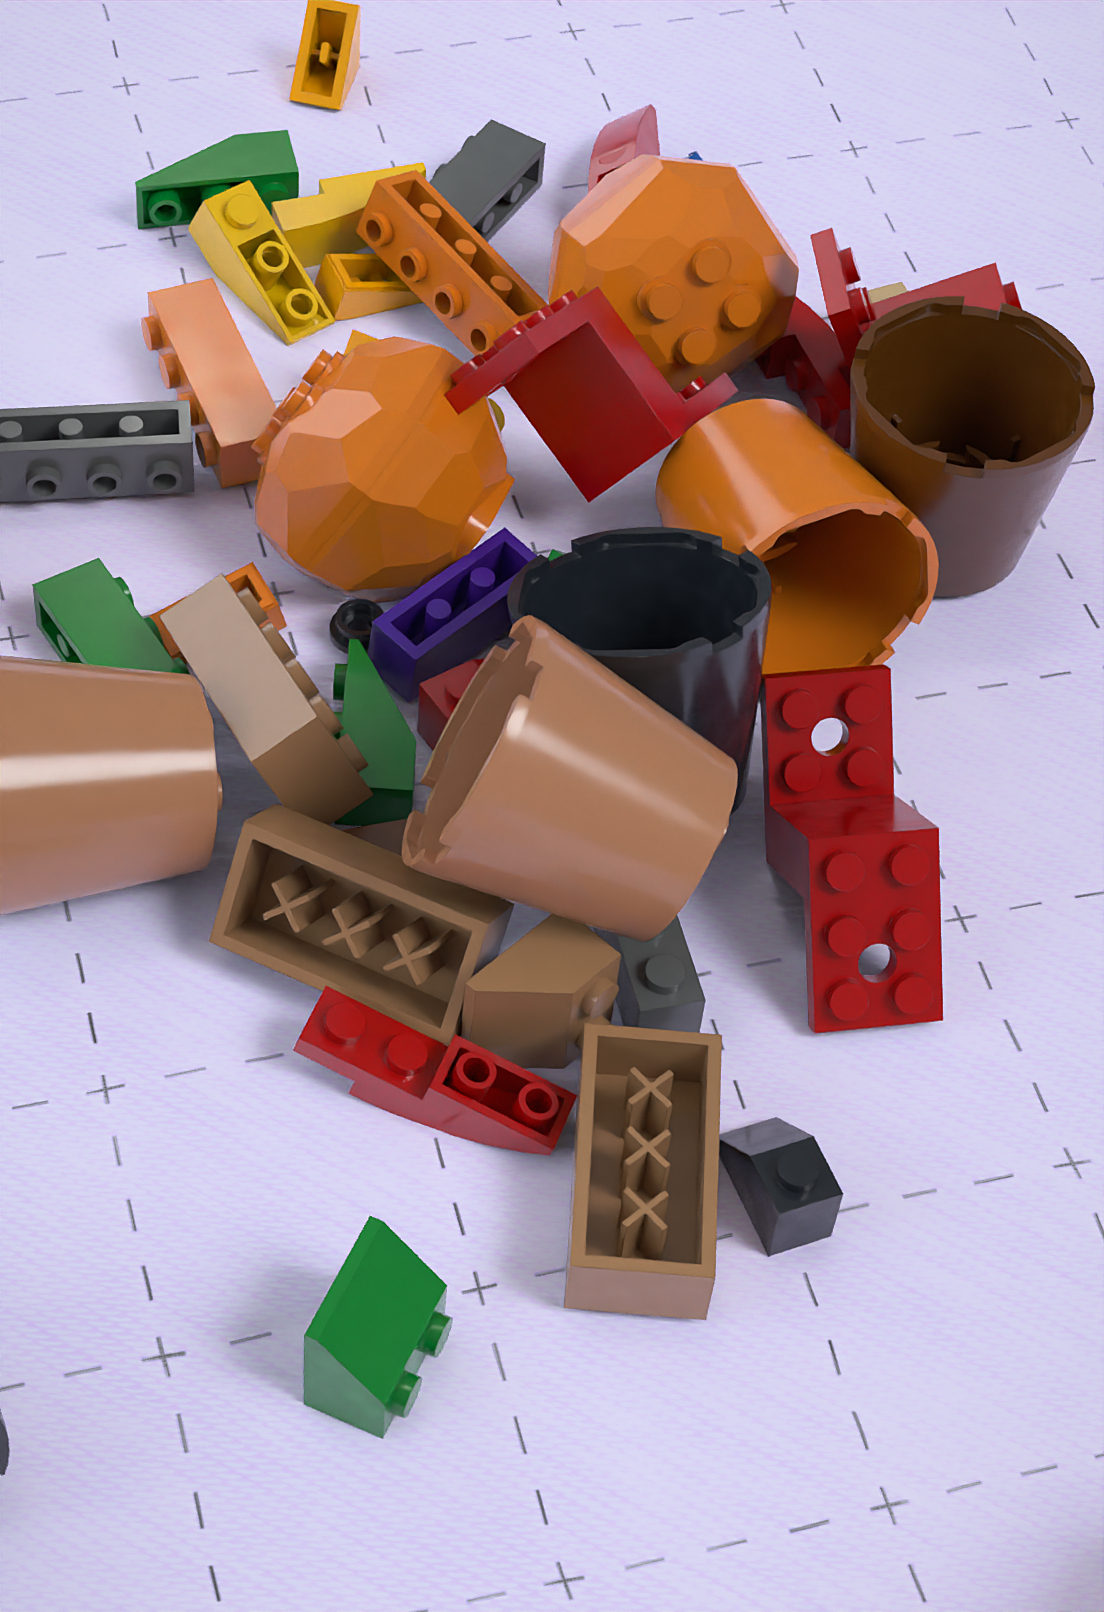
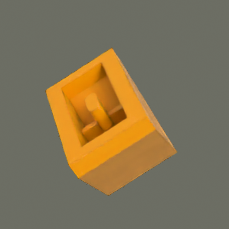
M308 0L289 97L290 101L342 110L360 67V5L337 0Z

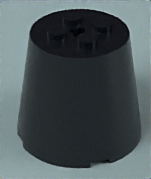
M636 527L598 532L571 540L572 552L561 555L551 561L541 554L532 559L516 574L508 590L507 604L511 626L527 615L545 622L730 756L736 763L738 776L735 798L730 812L731 816L743 802L747 791L767 640L772 589L771 578L764 563L749 550L737 555L722 549V537L696 530L670 527Z

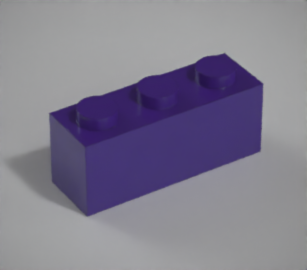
M504 527L473 549L468 555L456 561L372 621L368 656L381 679L407 703H410L419 696L420 683L465 663L511 629L507 604L510 584L516 574L537 555Z

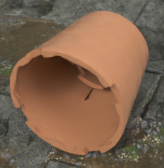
M530 615L524 616L512 625L509 637L516 641L506 651L495 645L489 652L464 691L438 740L420 783L432 788L424 812L421 813L414 809L407 819L402 841L403 863L421 873L639 942L649 941L660 934L686 905L726 834L737 787L736 763L730 756L545 622Z
M0 655V916L203 871L208 866L213 853L217 813L221 811L223 804V789L221 777L217 772L213 719L197 679L190 674Z

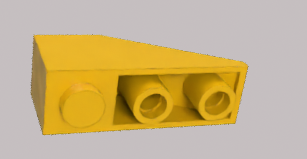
M250 180L203 201L189 225L188 231L215 275L287 346L307 338L336 322Z

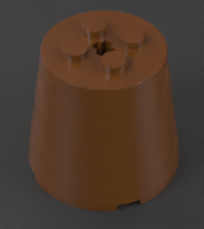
M965 296L922 299L898 307L882 316L869 327L856 347L850 376V455L913 512L928 530L934 541L939 563L938 580L934 596L940 597L976 594L994 587L1011 574L1022 557L1088 432L1094 414L1093 394L1095 382L1083 355L1064 334L1043 319L1002 302L999 311L963 305Z

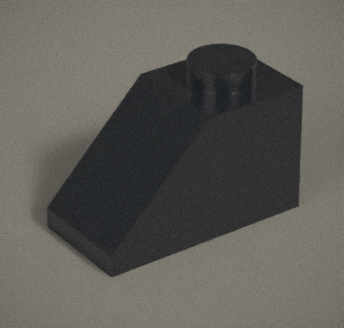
M778 1117L719 1134V1157L768 1257L832 1236L843 1192L813 1135Z

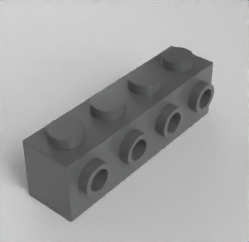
M189 400L0 409V502L195 492Z

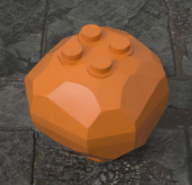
M642 154L607 174L558 224L552 241L548 299L549 305H551L570 290H573L577 297L580 298L598 286L676 394L699 376H702L707 384L724 372L731 378L784 335L797 292L799 265L796 254L736 167L728 163Z
M397 336L358 345L345 356L338 351L332 356L324 349L318 354L302 376L303 380L300 384L288 392L272 416L279 420L281 424L272 418L251 446L253 450L260 454L257 461L262 464L255 497V525L284 561L302 574L350 597L379 603L396 601L409 596L473 550L495 519L515 478L506 472L507 454L488 398L486 396L482 397L478 403L458 415L444 396V394L456 386L450 375L464 365L462 361L442 347Z

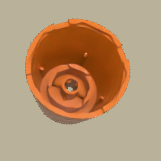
M750 399L727 405L708 414L691 426L677 440L664 459L658 473L655 488L656 506L663 527L696 530L722 537V549L737 555L749 550L764 563L769 572L772 601L762 674L883 664L896 653L891 644L902 634L909 623L913 622L919 625L932 602L938 580V555L931 535L913 512L799 408L775 399Z

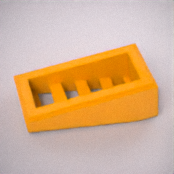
M325 254L314 283L315 288L335 320H348L423 303L376 254Z

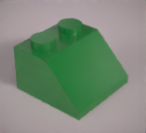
M369 1216L304 1334L303 1404L383 1439L395 1415L405 1419L410 1413L422 1384V1377L416 1374L426 1355L437 1358L441 1353L449 1336L453 1317L445 1314L447 1284L384 1221L373 1216Z

